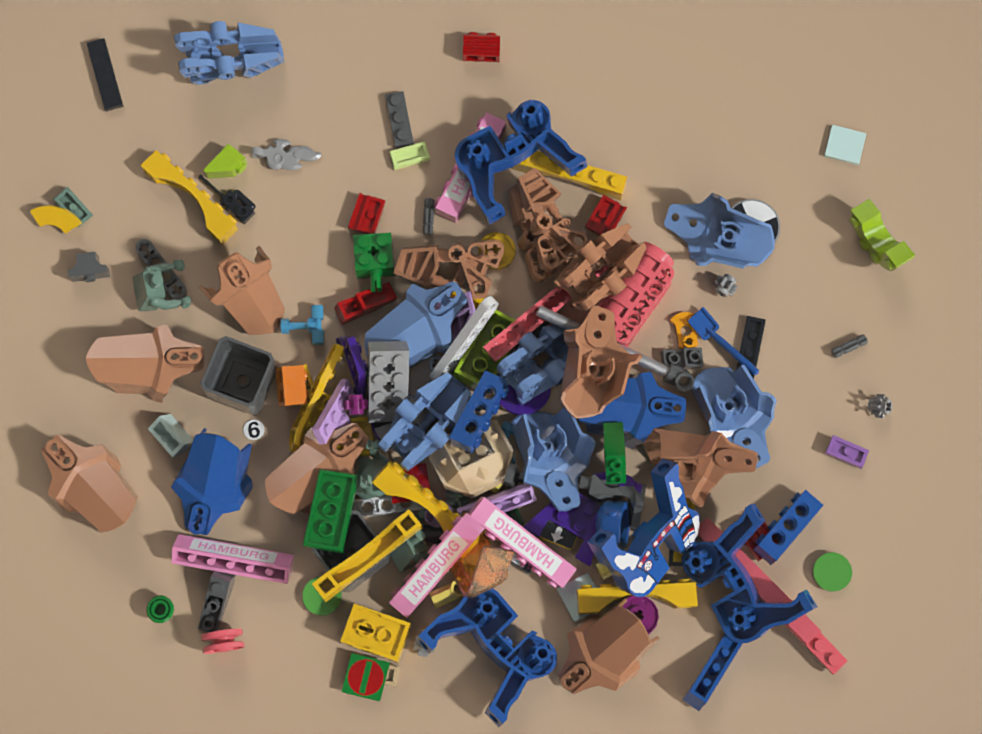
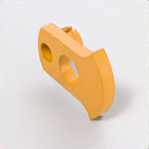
M681 312L670 320L676 328L679 349L695 348L698 346L696 331L687 322L694 315L693 313ZM688 326L691 329V334L684 336L681 333V328ZM690 341L692 344L687 345L685 342Z

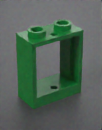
M623 422L603 423L606 484L626 483Z

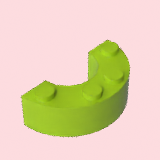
M870 198L851 209L849 221L860 238V246L863 250L869 252L874 264H879L886 270L894 271L915 257V254L905 241L900 243L890 235L882 221L881 212Z

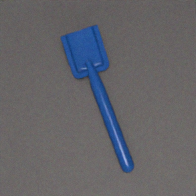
M704 307L687 321L703 340H707L711 336L741 365H745L749 372L753 375L759 373L757 367L724 338L715 333L719 329V324Z

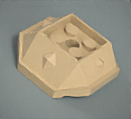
M490 419V427L487 432H483L481 444L478 449H474L473 453L466 454L468 451L452 445L449 439L440 450L437 449L428 456L445 489L474 498L504 483L509 463H512L515 453L497 420ZM469 427L467 432H474L476 427ZM448 428V429H446V430H444V431H445L446 433H448L449 435H451L453 429L450 430V429Z

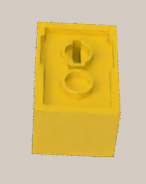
M354 604L340 642L399 664L412 625L409 622Z

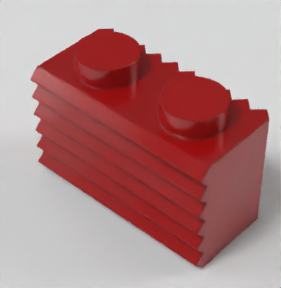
M469 32L468 34H463V61L500 62V36H497L496 33L478 35L476 32Z

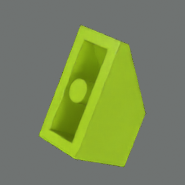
M228 143L203 171L208 179L235 177L246 169L247 161L241 153Z

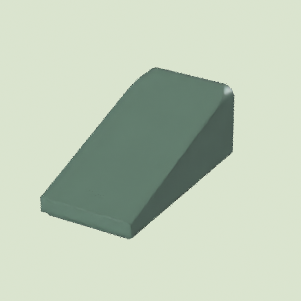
M68 187L53 199L59 207L75 214L82 224L93 216Z

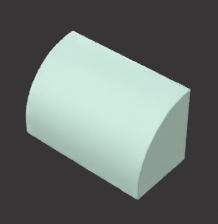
M171 414L159 416L148 428L171 457L180 455L192 446L193 439Z

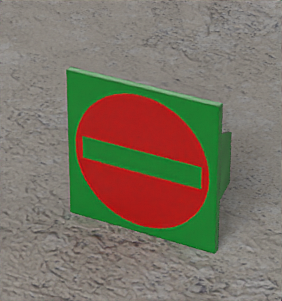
M351 653L342 692L380 702L390 662Z

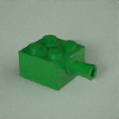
M391 232L353 235L357 279L370 278V291L376 292L375 285H377V291L381 292V277L395 276L393 274L394 257Z

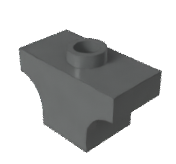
M96 252L76 254L77 262L75 266L68 269V276L72 282H94L96 279L110 277L109 268L107 265L100 264L99 256Z

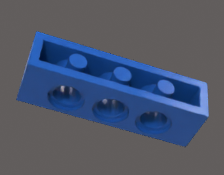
M488 371L484 372L449 436L452 445L470 453H473L474 449H478L482 441L481 436L483 432H487L490 427L492 415H496L499 410L500 400L505 398L509 388L505 379ZM488 393L494 394L490 399L485 398ZM479 410L485 411L481 416L476 415V412ZM469 427H476L474 432H467Z
M807 490L801 494L797 492L790 500L792 502L789 508L785 506L779 513L781 516L779 520L776 521L774 519L767 527L769 530L767 534L764 535L762 533L755 541L757 545L753 550L770 565L779 559L823 507V504ZM795 508L802 512V516L796 513ZM784 522L789 524L790 530L784 527ZM772 536L778 539V544L772 541Z

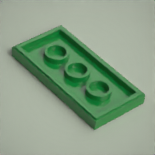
M319 469L303 547L343 553L359 479L358 475Z

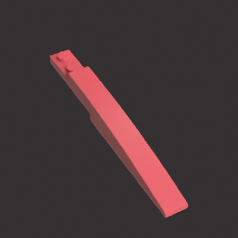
M604 266L601 270H597L595 275L600 277L608 268ZM555 287L488 342L483 349L494 362L498 361L514 348L525 334L533 332L546 321L535 316L540 305L558 312L571 301L570 294L564 289Z
M706 518L700 524L698 537L703 542L716 541L723 532L710 519ZM739 549L735 556L741 561L751 576L761 602H793ZM806 614L789 624H785L832 675L848 661L821 633V630Z

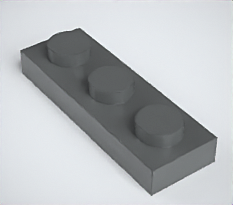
M404 91L385 94L395 147L402 148L413 145Z

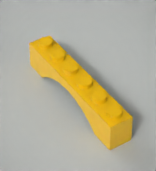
M156 150L140 165L143 171L156 184L174 186L192 196L203 210L208 232L223 245L238 230L236 226L237 221L230 214H224L222 212L224 209L219 203H213L209 200V194L203 189L200 191L196 187L197 183L191 177L187 179L183 175L184 171L178 165L173 166L170 163L171 159L164 152L160 154Z
M536 151L526 160L513 167V170L523 173L536 168L543 176L568 180L594 190L601 195L620 201L627 181V176L589 165L582 171L570 176L541 151Z
M389 460L374 477L372 483L386 495L407 498L426 508L437 519L444 532L446 530L450 532L454 528L452 523L459 514L449 510L448 505L444 501L436 499L431 490L426 487L423 488L418 483V480L414 476L405 473L397 462ZM480 535L474 540V542H473V543L467 548V550L461 555V558H462V559H463V558L470 552V550L478 543Z
M408 509L363 548L313 582V587L326 603L421 530L422 525Z
M690 579L678 580L679 583H671V580L659 581V584L646 595L664 601L675 609L696 608L698 606L696 582H690ZM601 584L600 588H592V585L580 586L581 589L576 591L578 615L598 614L613 601L634 595L624 592L618 587H612V584Z

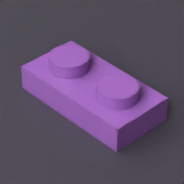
M833 435L825 454L862 469L869 450Z

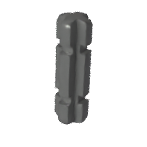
M426 198L424 200L423 234L432 235L434 199Z
M862 334L856 339L853 338L842 343L840 347L832 348V355L834 358H838L857 349L859 346L866 345L868 340Z

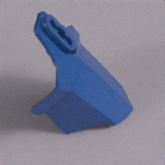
M645 372L628 378L624 394L609 403L601 414L577 419L585 423L587 433L604 435L603 423L623 422L625 446L634 448L636 445L644 443L654 428L682 423L685 420L686 399L659 387L652 373ZM654 404H659L661 409H656ZM674 406L680 407V411L676 412L672 408Z
M205 428L200 434L195 435L189 456L171 485V488L182 500L185 528L196 535H208L222 514L240 510L253 488L252 479L247 475L252 444L248 443L239 450L238 447L225 438L216 434L206 433L207 429Z

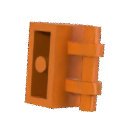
M304 365L275 368L278 407L307 404L309 395L305 386L307 373L304 370Z

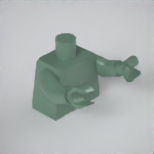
M174 260L173 263L167 262L144 268L143 272L132 277L138 311H154L158 308L168 310L178 308V306L182 308L190 306V296H186L181 300L164 299L165 290L161 272H169L172 269L183 271V268H185L183 260Z
M368 439L365 447L369 449L373 459H359L357 470L359 479L356 494L363 500L386 495L372 483L376 474L388 462V459L379 451L377 446L379 444L378 440L373 442Z
M426 509L414 515L418 521L425 520L424 514ZM419 530L389 553L400 573L415 566L422 558L426 560L430 556L426 552L427 546L423 541L425 533L422 530Z

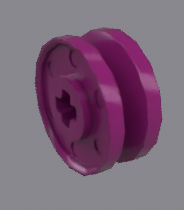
M645 596L628 597L626 599L627 602L622 607L633 614L641 613L640 617L643 618L641 622L648 635L651 634L657 626L659 619L656 605Z

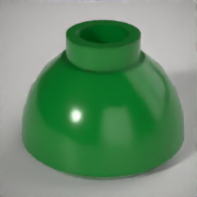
M155 596L147 604V616L155 623L167 622L173 616L174 605L166 596Z

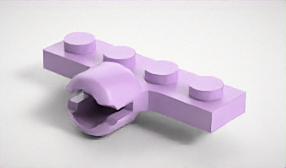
M348 379L340 380L312 429L319 444H326L334 430L352 423L349 416L346 415V410H344V400H348V395L355 394Z

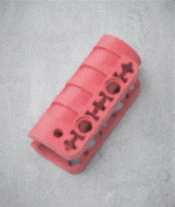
M643 242L647 248L634 275L622 279L627 286L617 295H609L603 298L598 305L614 313L617 343L627 347L669 290L674 277V270L672 268L674 261L665 251L649 242Z

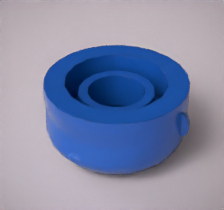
M605 501L600 506L596 517L595 533L600 528L614 533L617 546L620 549L626 548L630 533L631 517L629 503L627 501Z

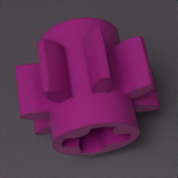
M348 395V400H344V410H349V415L364 414L363 409H368V400H363V395Z

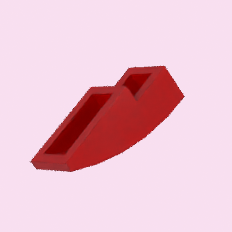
M390 282L382 284L381 292L377 291L376 286V292H371L370 289L356 293L354 297L337 302L334 310L341 324L356 320L395 301L397 297Z

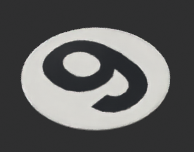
M255 419L248 421L243 428L244 435L250 440L260 439L265 430L262 422Z

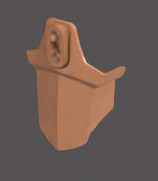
M260 245L256 247L255 263L246 259L238 252L231 254L218 263L220 288L217 291L214 288H205L202 285L198 287L211 302L216 305L223 304L249 335L273 333L278 327L285 311L269 276V272L272 269L271 260L264 253Z
M594 305L590 308L578 329L564 330V342L569 348L560 401L574 418H589L601 414L609 403L622 396L626 388L631 366L638 364L643 356L641 354H630L617 343L614 313Z
M167 324L156 327L152 333L97 338L87 352L85 359L90 372L97 382L108 385L116 393L148 394L153 401L162 403L163 398L167 395L175 379L201 371L204 368V348L201 345L175 338ZM175 354L179 356L176 360L171 359ZM193 354L198 355L197 359L192 360L191 356Z
M351 423L334 430L326 444L318 443L312 431L313 428L310 427L301 442V446L265 479V489L269 502L278 509L290 514L303 512L309 515L319 469L355 474L353 466L369 439L357 423ZM358 433L359 437L352 439V434ZM338 445H343L344 449L339 451L336 449V447Z
M654 428L643 443L647 457L654 466L663 458L678 464L679 480L683 486L685 497L689 498L698 507L704 506L708 495L725 474L754 472L756 470L758 453L730 442L722 432H711L707 436Z
M56 435L53 439L49 440L41 449L52 476L47 495L65 511H77L99 532H108L124 525L133 512L138 496L119 473L121 464L116 455L110 452L103 444L85 448L61 435ZM53 445H57V452L52 450ZM67 458H70V462L68 464H64L65 460Z
M626 598L601 616L597 614L587 616L567 633L570 652L558 677L563 688L569 690L572 694L595 686L617 691L638 673L640 669L639 660L660 639L656 636L650 640L641 620L632 612L622 607L627 602ZM573 677L574 680L570 683L568 679Z

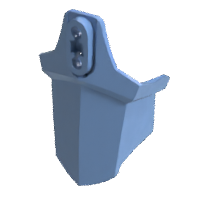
M713 192L703 202L698 204H671L664 221L666 228L676 233L688 244L690 260L697 266H707L711 262H717L742 269L748 266L757 267L770 256L775 246L774 233L770 224L730 208L729 202ZM674 213L679 215L678 220L672 219ZM695 219L697 221L696 226H691L689 221Z
M450 282L443 286L425 290L412 284L406 291V299L365 333L366 356L368 342L407 341L409 367L412 368L437 352L445 354L453 343L451 324L468 300L460 286L456 282ZM455 291L456 297L451 298V293ZM437 303L442 304L439 310L435 309Z
M745 365L740 366L735 371L730 367H715L701 371L694 379V385L691 390L707 421L709 434L711 432H722L730 442L757 452L759 462H757L756 469L767 464L770 461V455L767 448L765 431L774 419L776 398L768 392H761ZM743 441H748L749 445H744Z
M565 407L556 415L546 412L518 415L512 420L510 425L524 461L523 482L539 488L559 512L577 508L580 504L578 477L589 466L591 454L596 445L595 440L590 435L582 433L576 418L571 416Z

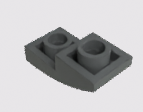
M702 348L661 351V361L666 366L673 364L682 369L704 366Z

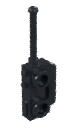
M202 174L198 176L199 179L221 198L220 205L222 207L225 206L226 210L233 213L242 223L246 224L255 214L253 210L256 208V205L240 190L237 189L233 192L229 190L224 194L205 179ZM239 199L245 206H242L237 200Z

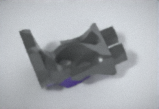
M606 472L592 474V477L581 476L579 488L589 489L590 495L604 502L608 500L613 501L621 496L628 497L631 512L630 527L633 530L639 527L646 484L637 483L627 474L626 483L606 484Z

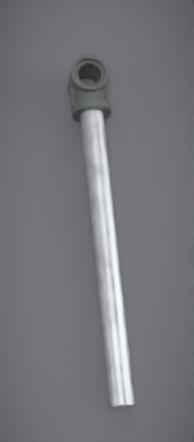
M541 305L535 315L565 330L578 329L581 325ZM619 344L630 354H641L625 345ZM641 354L643 356L638 365L663 376L664 382L677 387L680 391H689L693 387L694 378L687 369H682L673 364L666 366ZM681 377H688V381L686 383H679V379Z

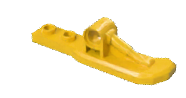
M333 344L308 393L307 404L302 405L290 429L289 450L295 452L301 446V439L310 427H314L325 408V402L331 397V395L323 391L328 380H331L336 372L334 368L337 362H340L344 356V347L339 344Z

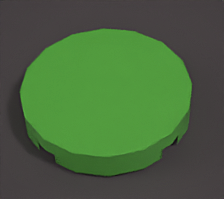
M835 552L825 553L813 565V579L825 591H840L851 581L852 568L849 561L843 555Z
M318 576L311 579L305 585L303 602L311 613L325 616L335 612L342 600V591L325 603L312 585L313 582L321 577Z

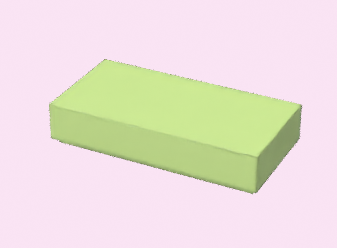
M425 141L389 151L394 170L430 160Z

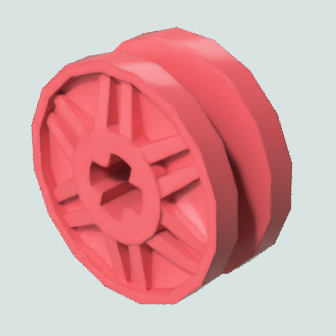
M226 629L202 634V641L211 642V645L202 648L203 654L222 653L244 648V642L235 641L236 637L243 635V629Z

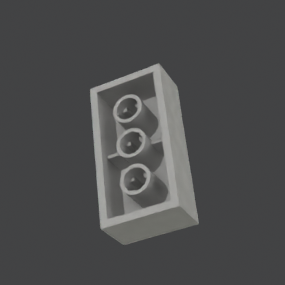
M407 341L368 342V422H393L396 415L395 410L404 399H408Z

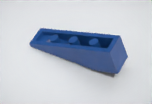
M724 634L682 700L700 711L709 700L743 643L735 642Z

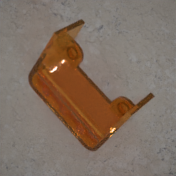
M462 511L461 517H463L466 513L469 512ZM485 530L480 533L478 543L463 559L460 557L449 569L464 597L474 598L502 584L508 577V568L514 551L491 547V542L485 535Z

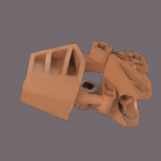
M534 168L520 176L516 180L517 184L512 186L508 192L513 226L520 225L523 232L517 240V245L522 251H527L525 260L531 279L536 283H541L554 274L560 265H566L576 256L577 250L582 245H577L574 242V237H580L583 244L587 242V238L583 232L568 229L571 226L570 220L563 218L555 205L561 193ZM550 216H553V217H554V219L556 220L557 224L552 225L553 222H552V219H551ZM530 252H536L538 260H534L530 256ZM538 270L539 273H542L543 275L540 276V274H536V271Z
M629 223L603 233L595 240H589L577 250L576 256L553 282L554 287L564 289L570 294L571 301L569 305L571 308L587 311L599 300L609 295L615 296L627 286L622 279L634 275L647 248L644 243H637L629 236L627 232L632 228ZM606 266L610 272L602 280H599L595 272Z
M494 239L474 241L469 245L468 250L460 242L452 244L450 249L439 248L438 244L405 247L401 249L393 274L427 288L431 284L443 286L450 282H456L462 288L464 280L467 278L473 299L486 298L492 284V279L486 275L489 266L495 269L498 268L504 253V245L501 241ZM494 244H497V247L501 248L498 250V253H494L493 250H488V255H484L485 245H487V249L493 248ZM479 246L482 252L480 255H474L471 252V248ZM455 248H458L459 251H462L460 253V256H455L456 253L453 254ZM440 262H460L453 281L436 275ZM482 284L485 287V291L477 295L474 292V287Z

